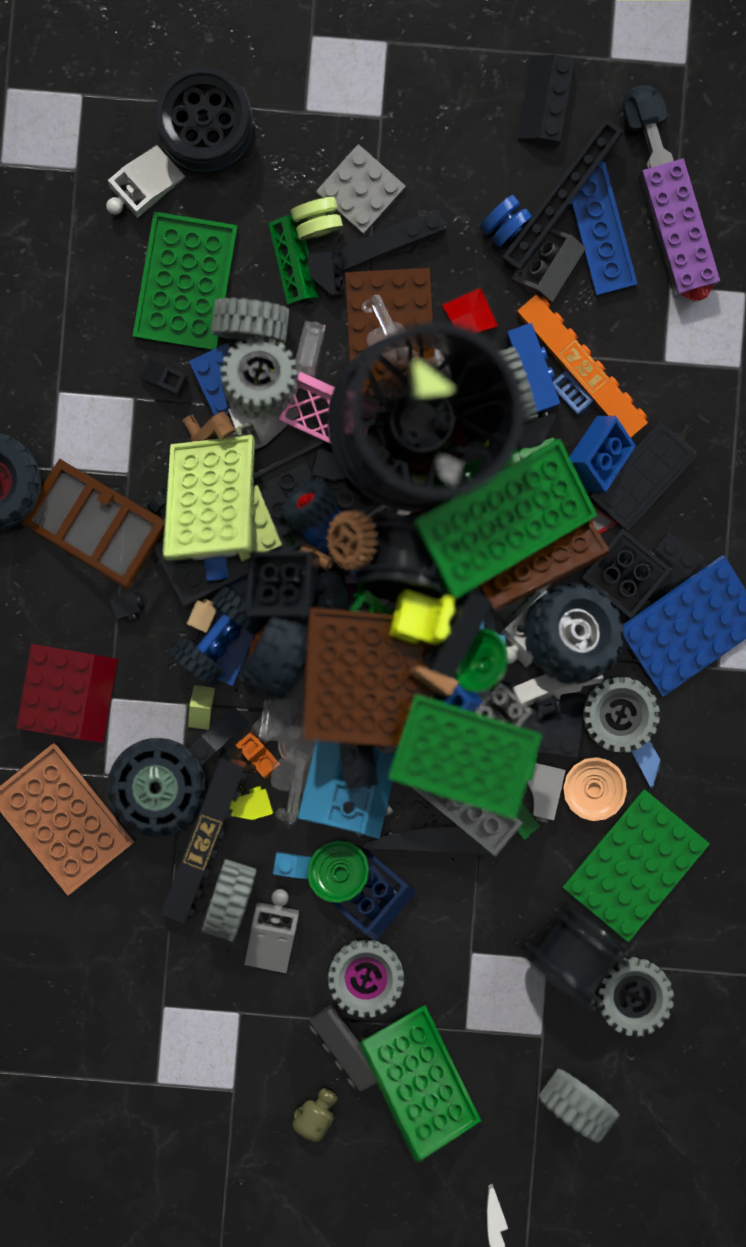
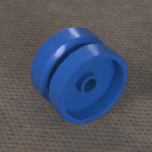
M514 195L509 196L499 204L480 225V229L486 235L498 230L493 236V242L499 249L515 239L533 216L527 208L521 209L514 215L521 203Z

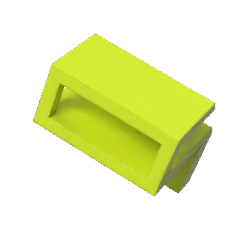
M405 590L399 595L390 635L412 643H418L420 639L437 644L446 639L450 627L447 626L448 621L454 613V606L452 605L454 598L444 596L440 600H435Z

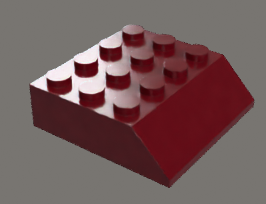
M31 644L17 728L104 743L118 659Z

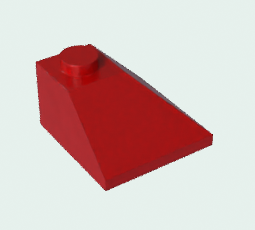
M481 288L442 305L451 324L466 327L479 334L498 327Z

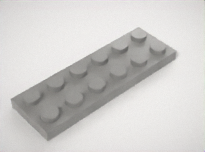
M409 785L494 856L498 855L523 824L516 817L515 819L454 799L443 809L422 789Z

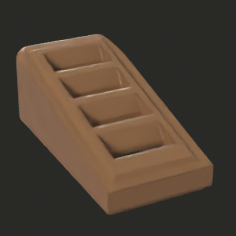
M419 666L409 670L412 676L441 697L451 695L458 684V681Z

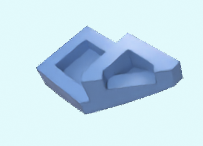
M649 741L643 744L641 748L632 750L631 753L651 789L654 787V782L660 769V759Z

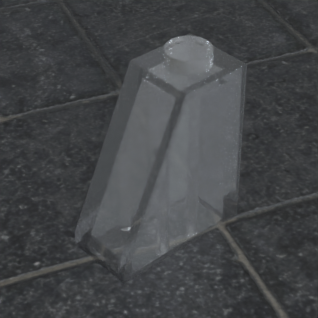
M305 321L295 359L297 377L302 372L315 378L326 325Z

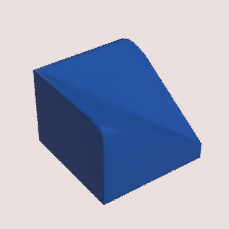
M225 556L204 559L207 582L229 578Z

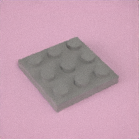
M358 144L319 187L316 193L322 198L335 197L338 207L336 211L364 235L406 186Z

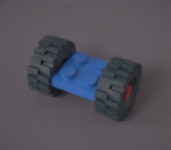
M315 478L314 481L310 479L306 484L303 482L300 484V487H295L292 493H288L287 499H284L282 502L283 505L280 507V512L296 532L301 531L312 546L318 548L319 552L333 558V556L329 555L330 548L326 547L329 544V540L326 539L329 536L327 529L331 527L330 522L335 520V516L340 515L342 512L337 507L336 502L338 500L336 495L326 482L319 478ZM334 562L331 569L329 568L326 572H344L345 576H348L351 570L338 567V563Z
M226 585L221 588L211 602L227 615L224 614L198 647L182 637L169 653L181 665L210 687L214 685L225 671L214 660L217 657L220 658L225 653L229 642L238 637L241 626L254 635L266 620L264 616H246L247 602Z

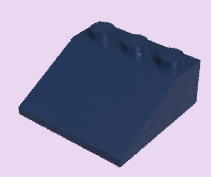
M363 848L362 852L367 857L369 866L368 879L365 886L351 900L341 903H330L362 932L376 941L416 894V891L370 851Z

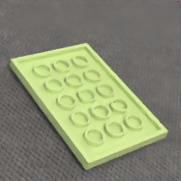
M253 435L170 445L164 557L166 560L250 551L255 447Z

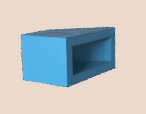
M277 851L273 874L308 879V866L312 857Z

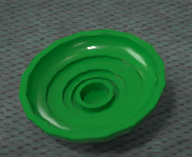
M481 629L475 635L470 650L465 654L460 663L459 670L454 675L461 687L467 691L481 692L490 689L499 682L505 673L508 663L507 648L502 638L494 631Z
M336 840L324 844L315 851L309 861L307 875L310 887L317 896L328 902L341 903L351 900L362 891L368 879L369 866L367 857L359 847L348 841Z

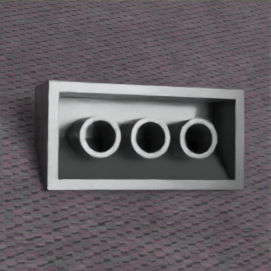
M332 1004L310 1019L312 1024L309 1026L316 1037L320 1035L324 1040L322 1043L328 1054L333 1053L337 1058L334 1062L341 1071L345 1070L349 1075L347 1080L354 1089L358 1088L361 1092L377 1083L358 1040Z

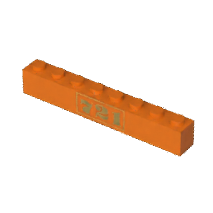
M536 294L517 310L516 315L525 325L532 323L537 339L563 369L591 396L596 407L603 415L617 416L630 438L648 423L646 421L647 415L640 408L636 409L632 403L634 401L626 392L623 394L618 388L620 385L612 376L609 378L604 372L606 369L603 364L598 360L596 362L590 356L592 353L585 344L580 345L576 340L578 338L576 333L571 328L567 330L562 324L564 322L562 317L557 312L553 314L548 308L550 306L548 301L543 296L539 297Z

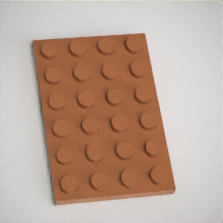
M55 742L0 786V812L67 896L135 842Z

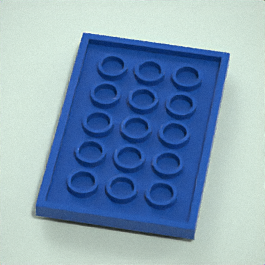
M723 555L623 624V638L662 697L746 639V589Z

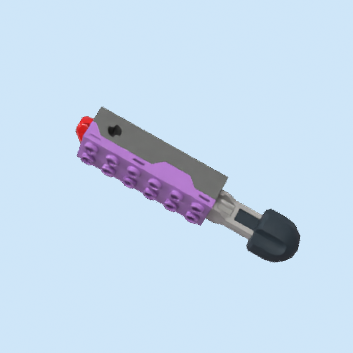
M647 85L636 86L625 95L622 107L628 130L632 132L643 131L650 152V158L647 163L648 169L641 172L639 179L675 298L683 296L692 302H697L708 297L712 288L720 282V278L684 158L674 161L672 154L663 148L657 125L664 123L668 118L664 100L653 87Z

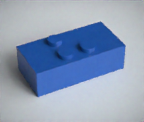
M532 323L507 331L505 339L509 348L514 347L523 364V369L526 372L527 380L533 393L537 415L557 409L560 401L552 381L555 379L552 368L547 367L546 360L548 356L544 347L540 348Z

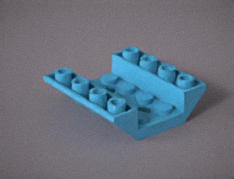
M316 741L297 818L379 839L393 780L389 779V775L396 755L392 753L383 754L373 747L379 785L346 790L339 742ZM347 801L353 805V811L350 814L343 811V804Z

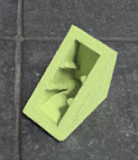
M417 360L412 364L411 371L415 398L446 395L452 391L453 388L421 362Z
M194 685L189 707L188 727L210 729L215 688Z

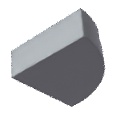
M440 456L438 459L440 475L447 483L455 485L461 463Z

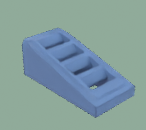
M567 371L553 381L556 392L579 418L595 405L591 396ZM565 381H570L564 388H559ZM574 386L575 389L566 395L565 393ZM578 393H580L581 395L575 401L572 402L571 399H573ZM586 400L581 406L577 407L582 401Z

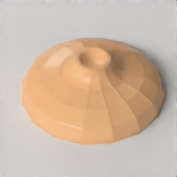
M601 758L584 759L574 765L567 774L564 783L565 800L570 809L581 818L591 821L605 820L616 814L624 804L627 793L626 781L620 769L609 760Z

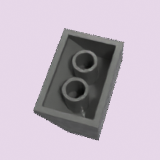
M553 229L521 273L516 270L511 279L535 295L543 296L546 300L553 302L586 248L572 235Z

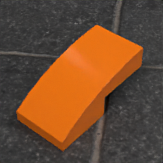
M252 732L236 744L237 748L265 780L282 766Z

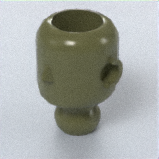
M326 1088L321 1089L317 1101L308 1100L295 1111L292 1123L293 1129L303 1138L314 1143L319 1142L329 1127L332 1126L334 1116L329 1109L337 1103L338 1096Z

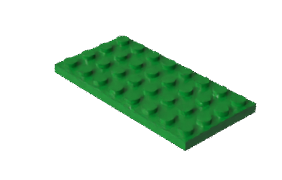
M556 439L501 470L486 484L465 494L455 496L413 521L451 597L456 598L591 520L597 514L561 440Z

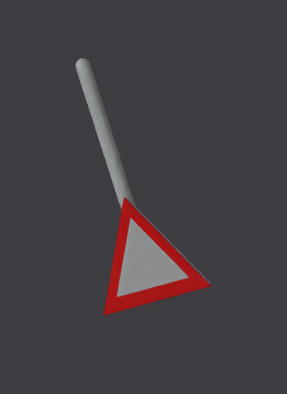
M593 507L597 516L592 518L591 522L599 534L618 524Z

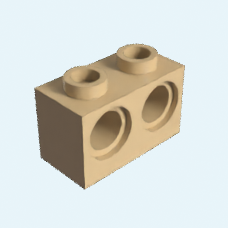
M203 599L200 602L197 600L187 624L209 633L219 610L215 608L216 605L211 601Z

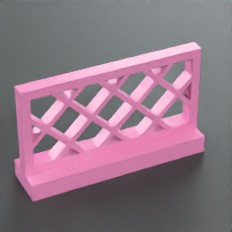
M300 372L297 377L296 394H293L296 404L291 405L287 402V409L281 413L279 420L330 444L329 437H326L324 431L325 428H328V424L322 426L319 417L320 414L328 412L329 408L317 412L314 401L323 398L327 400L329 405L334 387ZM299 388L308 391L310 399L298 403L296 394ZM360 400L361 408L378 412V407ZM312 402L315 413L303 417L299 406ZM298 408L301 418L293 421L285 418L288 410ZM360 413V416L368 420L373 418L368 415ZM317 416L320 427L312 430L307 428L304 420ZM370 426L363 430L365 437L368 433Z

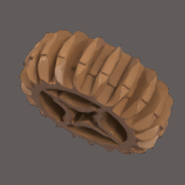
M347 511L335 516V520L330 522L331 527L327 529L329 536L326 537L329 540V544L326 547L330 548L329 555L333 556V562L338 563V567L356 570L369 565V561L374 559L373 554L377 552L375 545L378 544L375 541V536L378 534L374 533L375 526L370 524L371 519L366 518L365 514Z

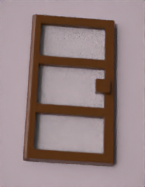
M59 458L41 487L35 508L21 522V525L124 588L129 589L165 531L166 521Z

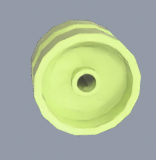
M335 197L314 200L291 209L293 221L297 223L304 222L296 228L299 240L320 237L343 227L340 215H329L338 209Z

